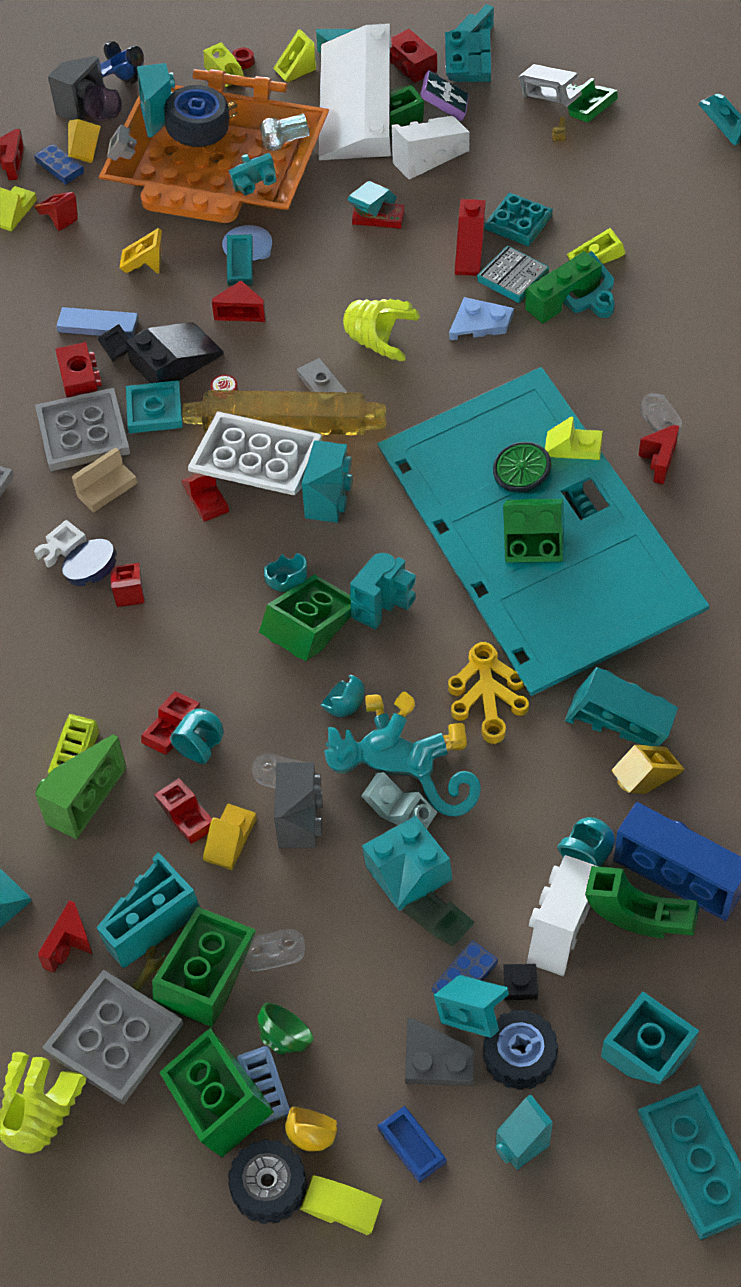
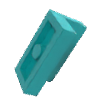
M485 4L476 15L469 14L455 30L472 33L481 32L480 29H491L494 26V7Z
M459 975L434 994V999L441 1024L491 1038L499 1031L493 1007L506 998L509 992L507 987Z

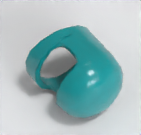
M200 708L194 709L185 715L171 734L170 741L181 755L203 765L209 761L212 755L211 749L220 743L224 735V727L220 719L211 711ZM201 737H204L207 741L204 742Z
M584 817L573 826L570 836L560 841L557 845V850L563 858L567 855L602 867L614 849L615 835L612 829L600 819Z

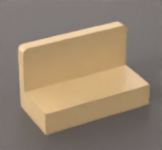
M117 448L112 449L72 476L77 497L93 513L137 484L136 476L123 465L120 451Z

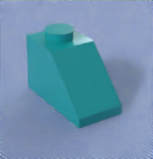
M532 1095L526 1097L496 1131L497 1145H495V1149L505 1163L511 1162L516 1170L550 1146L553 1121Z

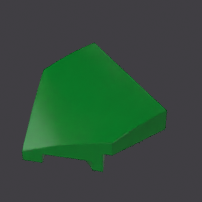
M594 78L589 79L580 86L569 84L566 87L573 90L578 89L582 92V95L568 106L569 116L587 123L618 99L617 90L595 86Z

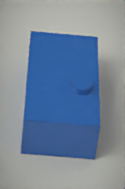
M636 801L617 831L613 861L683 899L697 900L700 908L727 921L741 898V856L695 833L684 823L676 820L673 821Z

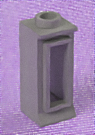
M533 64L519 76L523 98L527 96L562 103L567 107L582 95L581 90L566 88L578 78V73Z

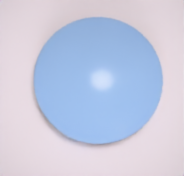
M243 225L230 230L222 241L223 250L227 255V235L252 234L253 261L266 259L271 255L272 237L267 230L259 226Z

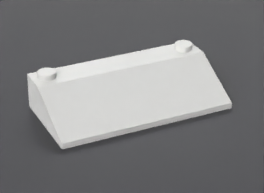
M390 24L365 25L321 44L320 108L329 109V113L319 135V160L389 157L392 155L389 135L390 47H392Z

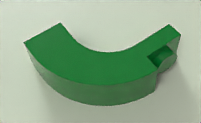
M591 866L585 896L593 910L601 917L625 930L649 937L664 939L665 933L694 936L699 912L697 900L653 896L631 885L623 869Z

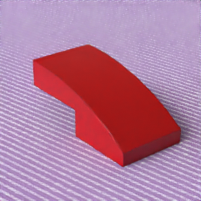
M174 691L158 708V717L141 735V743L167 755L174 747L170 741L171 734L188 712L199 709L200 702Z
M180 778L154 794L155 799L191 845L209 833L213 818L201 807L195 794Z

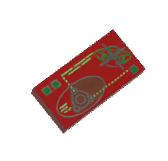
M383 203L376 217L354 207L352 225L401 229L405 205Z

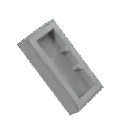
M320 358L297 368L298 377L324 409L347 398L345 388Z

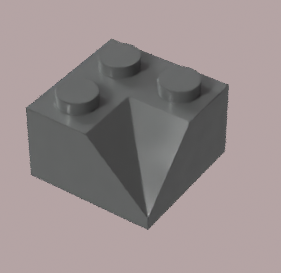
M97 56L62 62L48 76L55 112L57 115L69 120H83L106 96L100 60Z
M276 762L274 822L278 848H316V836H322V817H317V808H323L321 774H315L314 762Z

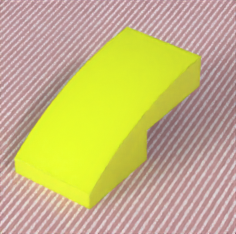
M313 1175L300 1210L326 1222L333 1223L336 1221L365 1235H369L372 1233L383 1199L348 1185Z

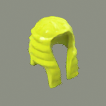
M382 299L380 301L356 300L350 303L345 310L343 325L346 333L353 341H357L360 345H365L366 348H371L374 352L379 353L381 356H387L391 360L405 361L406 355L399 348L389 346L388 340L396 319L417 321L420 318V314L408 301L403 302L398 299Z
M14 1052L5 1077L6 1085L3 1088L5 1096L2 1099L3 1107L0 1109V1140L10 1149L25 1154H32L50 1145L51 1138L58 1133L57 1128L63 1125V1117L69 1115L70 1106L75 1104V1097L81 1094L82 1087L86 1083V1077L72 1071H61L55 1085L45 1095L44 1085L50 1061L43 1057H33L24 1082L22 1095L16 1091L22 1079L29 1055L23 1052Z

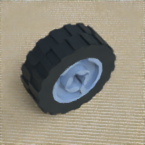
M511 1010L510 1013L501 1014L496 1019L499 1031L491 1038L485 1036L483 1042L484 1063L486 1062V1069L489 1074L491 1073L494 1076L493 1079L495 1081L503 1083L507 1088L513 1087L517 1088L516 1090L535 1088L537 1084L544 1083L548 1075L551 1076L554 1071L558 1053L556 1033L551 1029V1024L543 1020L542 1016L537 1013L535 1015L528 1010ZM522 1045L526 1048L525 1053L521 1054V1051L514 1048Z

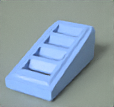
M269 1046L237 1056V1061L252 1080L270 1074L271 1078L255 1084L261 1092L275 1087V1092L266 1094L264 1097L268 1103L277 1100L280 1102V1105L272 1108L274 1113L263 1121L259 1127L288 1117L290 1108Z

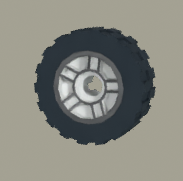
M268 1139L258 1143L253 1142L246 1149L243 1148L239 1151V1155L233 1159L231 1163L232 1168L228 1173L229 1190L238 1211L242 1215L245 1214L249 1220L253 1222L254 1220L259 1221L260 1224H267V1222H273L274 1224L280 1222L281 1219H287L292 1216L291 1213L298 1210L301 1206L300 1202L304 1199L306 1193L305 1186H307L304 1165H302L299 1155L295 1154L293 1148L289 1145L285 1146L281 1141L275 1140L273 1142ZM262 1178L266 1180L274 1178V1183L268 1187L263 1186Z

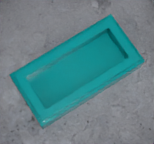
M252 234L227 235L228 285H234L239 281L246 285H253Z

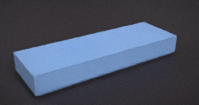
M62 307L56 327L60 333L101 336L120 324L128 338H131L135 335L139 318L138 313Z

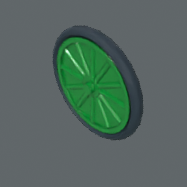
M517 442L509 445L498 454L493 464L495 480L501 487L511 492H527L537 488L547 479L551 470V458L548 452L542 446L533 442Z

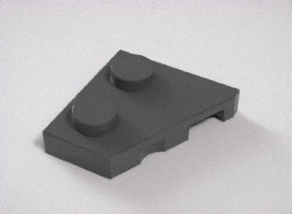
M407 1018L405 1084L473 1086L474 1049L414 1018Z

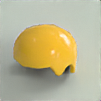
M299 1107L290 1108L285 1123V1130L289 1140L297 1148L305 1151H322L333 1144L338 1129L335 1119L316 1111Z

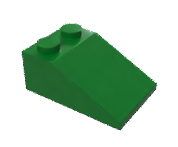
M314 574L303 583L298 584L267 604L259 633L267 637L271 642L288 650L295 657L308 661L323 650L351 617L350 595Z
M196 907L152 981L153 1001L168 1010L213 1028L228 1001L256 934V929Z
M211 1028L205 1031L159 1072L200 1142L221 1158L274 1113L260 1089Z

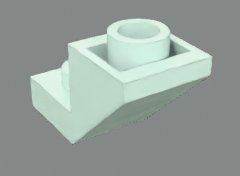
M384 772L377 773L361 795L380 817L396 825H400L410 818L417 816L427 829L437 814V811L419 792L403 793Z

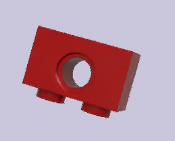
M407 29L391 37L390 63L401 70L403 75L416 83L424 79L428 70L433 73L437 72V52L413 31Z
M83 342L55 348L66 398L98 391L97 387L102 386L99 370L93 371V368L97 367L94 351H88L87 343Z

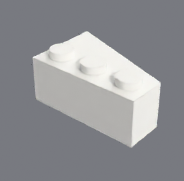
M454 116L429 119L428 123L419 124L417 121L410 122L409 126L400 127L398 124L392 125L393 164L408 179L416 177L468 152L470 132Z
M567 855L564 856L560 867L554 865L549 878L551 887H544L539 900L541 908H534L530 918L529 927L534 929L527 964H536L538 968L564 977L570 950L575 948L577 942L575 938L581 924H584L590 908L585 892L591 866H599Z

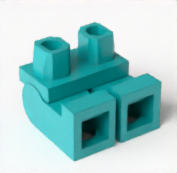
M480 29L481 32L472 33L463 30L445 32L446 76H448V80L453 82H491L490 29Z
M378 553L368 561L350 583L352 619L376 630L382 622L383 608L391 611L395 605L405 610L411 607L416 600V592L411 590L415 585L416 575L405 570L404 559L397 557L395 560L390 554Z

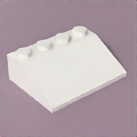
M217 411L188 466V471L295 495L302 489V480L314 440L322 441L321 434Z

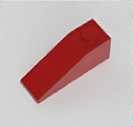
M460 199L455 275L477 276L481 271L486 200Z

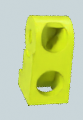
M222 42L203 50L204 68L207 71L214 69L225 71L226 74L244 76L243 70L236 61V58ZM219 52V57H213V53Z

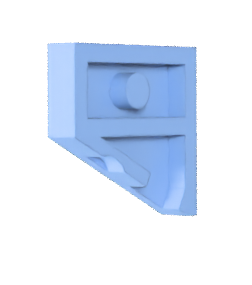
M464 297L449 331V340H458V335L473 333V338L484 337L488 334H506L514 315V308Z

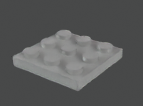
M114 388L35 405L50 472L92 463L114 448L120 451L121 456L130 454Z
M103 970L42 1049L46 1055L72 1072L82 1074L86 1077V1081L124 1105L184 1023L180 1017Z

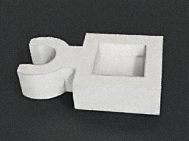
M65 520L46 536L48 544L39 545L34 550V553L38 560L44 555H48L44 558V562L47 567H51L56 563L57 557L60 554L66 558L73 549L87 542V539L83 532Z

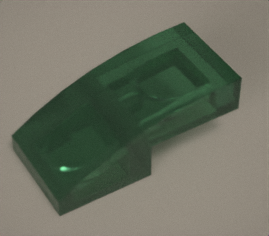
M432 891L427 893L426 896H421L406 904L403 908V912L432 935L451 946H454L475 923L451 901L446 904Z

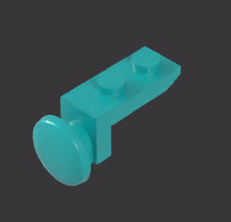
M719 93L700 101L698 105L734 146L741 143V114L730 101Z

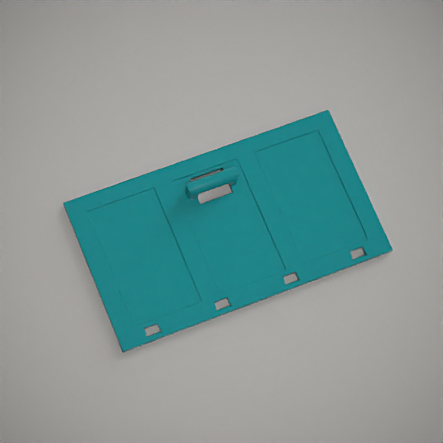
M542 367L377 443L385 460L512 667L517 672L520 680H522L530 696L710 610L708 602L602 452L600 460L550 457L551 470L547 479L537 488L527 492H511L497 483L493 475V464L498 454L509 445L517 442H533L545 449L547 432L569 417H574L575 429L586 430ZM406 462L411 470L403 474L398 465ZM591 480L609 507L598 511L585 493L583 483ZM566 491V495L568 496V498L570 499V501L572 502L580 516L583 518L582 520L579 519L573 508L570 506V504L562 494L563 492ZM506 500H564L563 561L505 563L503 505ZM444 522L448 531L440 535L435 525ZM483 585L488 594L479 598L474 588ZM523 650L529 660L521 665L514 653Z

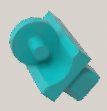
M270 153L251 160L247 154L241 156L243 163L228 170L235 192L241 191L245 196L253 193L256 189L255 184L263 181L264 185L268 186L277 181L273 158Z

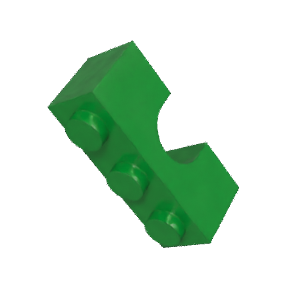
M583 251L526 287L525 310L540 323L544 324L562 312V304L570 292L582 298L600 286L602 264Z

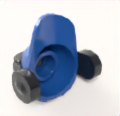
M115 41L105 43L103 49L108 60L100 64L102 76L106 77L114 74L126 83L133 84L137 82V66L144 65L142 49L132 45L127 50L121 52L119 44Z

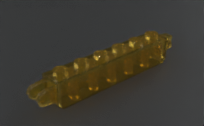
M209 390L204 393L202 402L184 403L182 411L183 423L203 425L204 432H207L217 411L321 435H365V430H379L385 428L387 424L385 418L387 408H385V404L366 402L365 396L360 392Z

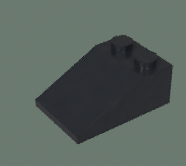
M194 322L147 328L126 340L130 363L150 383L180 381L224 355V351Z

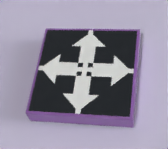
M428 70L424 76L420 97L447 114L454 116L457 120L462 121L466 115L469 94Z

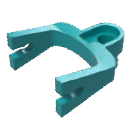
M593 251L588 253L596 261L602 264L601 261L597 258V256L593 253ZM602 264V284L582 298L574 299L568 294L563 303L575 313L583 312L590 308L598 317H610L615 309V302L611 293L614 287V277Z

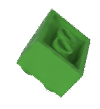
M112 734L54 768L46 779L44 778L39 782L35 796L46 825L77 840L127 768L118 736Z

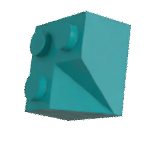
M314 440L302 480L306 519L338 523L340 513H345L347 506V496L345 494L346 491H351L353 484V475L349 474L352 457L348 456L347 444Z
M417 816L362 845L367 870L398 911L453 880L450 858Z
M642 991L603 1041L601 1058L628 1077L661 1084L678 1070L693 1050L699 1030Z

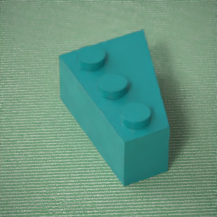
M596 667L575 692L564 721L573 724L575 719L593 724L592 730L601 732L603 727L620 732L619 738L646 746H660L669 736L678 707L669 703L663 697L655 696L643 690L637 684L629 683L608 670Z
M159 852L153 857V864L144 875L140 874L134 881L135 886L125 898L121 897L97 926L105 948L123 969L185 925L196 907H200L195 891Z

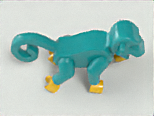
M405 691L394 702V705L400 709V712L398 714L394 713L391 720L388 713H384V704L380 695L365 696L367 712L376 711L377 716L373 719L377 729L370 732L359 743L355 741L350 730H346L345 739L343 740L336 728H327L328 742L325 745L329 749L324 751L325 760L330 769L337 774H346L355 769L359 764H365L377 773L384 772L388 775L411 776L421 782L430 805L440 814L449 817H458L468 813L474 808L480 798V781L473 773L468 771L456 773L448 784L449 795L454 798L459 796L461 784L470 786L469 794L462 803L451 805L445 803L440 798L430 777L434 771L433 760L447 755L449 750L461 751L466 748L465 725L463 723L448 725L449 735L442 736V733H438L414 743L401 738L400 734L407 722L405 717L415 707L414 698Z

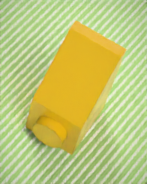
M634 745L611 771L618 778V785L627 793L646 794L681 774L685 769L667 747Z

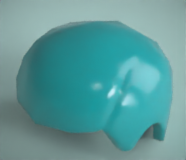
M296 553L293 559H289L282 554L275 562L269 563L264 568L265 583L277 592L286 593L307 579V559L300 553Z
M351 674L348 676L351 679L349 683L339 681L321 703V707L337 718L352 715L363 703L365 686L359 678Z

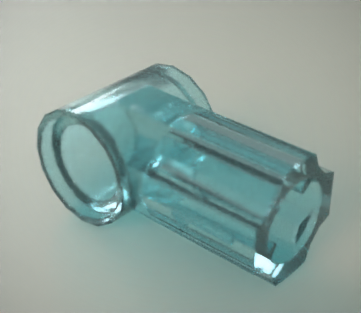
M305 113L282 120L267 118L260 125L262 143L266 149L271 151L280 149L284 142L310 135Z

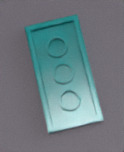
M701 1085L638 1109L637 1114L699 1239L703 1240L741 1224V1162Z

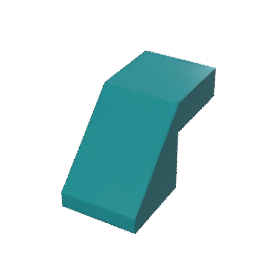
M368 181L349 195L347 201L355 208L376 217L383 202L394 204L397 197L389 189Z

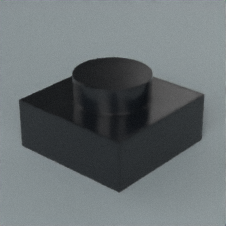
M120 324L97 338L112 362L128 352L126 340L129 338Z
M503 964L504 987H507L509 992L505 1000H538L536 964Z

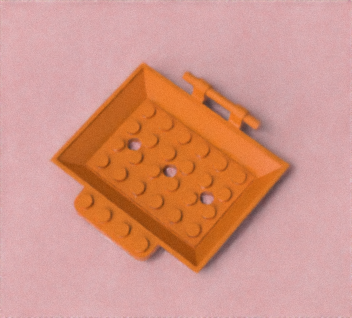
M194 69L193 79L208 81V87L221 93L227 100L229 106V127L226 135L212 145L191 147L175 141L168 134L164 125L153 137H148L140 106V96H138L124 124L125 127L130 129L129 136L137 141L133 148L135 154L131 159L119 157L114 161L107 158L99 175V179L143 188L141 192L142 206L146 210L229 223L237 218L242 204L274 210H289L329 109L269 100L271 91L282 93L287 91V83L272 81L271 78L260 76L250 78L226 74L225 71L210 69V71ZM225 84L254 88V95L250 97L224 93ZM175 85V88H171V92L185 86ZM270 153L273 158L277 181L269 186L264 185L263 181L255 184L256 189L254 192L246 196L241 191L235 192L228 170L242 164L241 156L247 154L251 160Z

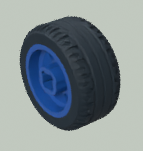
M189 85L174 91L165 103V127L168 134L175 141L191 147H205L220 141L226 135L229 127V106L226 98L215 89L202 85Z

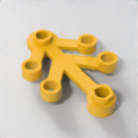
M479 642L469 651V663L457 675L452 676L448 680L449 693L459 696L465 692L466 682L478 671L480 675V680L460 700L455 701L451 705V716L457 721L467 719L469 708L482 696L485 720L482 723L481 735L486 742L497 744L505 738L506 725L497 716L495 695L509 704L511 712L517 716H523L528 712L529 701L526 697L518 696L511 691H518L524 687L522 680L519 683L511 681L514 678L520 679L517 672L498 660V653L490 643ZM485 656L487 659H480L479 657ZM491 670L507 679V686L511 690L494 680ZM458 683L462 686L459 688H455L452 685ZM521 703L524 707L517 708L515 705ZM458 708H462L465 711L463 713H458L455 710ZM495 731V732H497L498 734L492 735V734H489V732Z

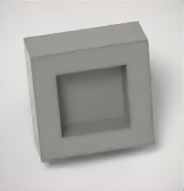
M120 125L109 142L108 158L114 161L119 157L131 159L135 154L133 148L137 141L129 136V128Z

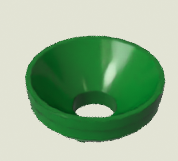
M268 1002L262 1006L257 1019L261 1033L260 1039L265 1045L282 1055H285V1053L302 1052L311 1045L314 1039L312 1032L295 1014L275 1003Z

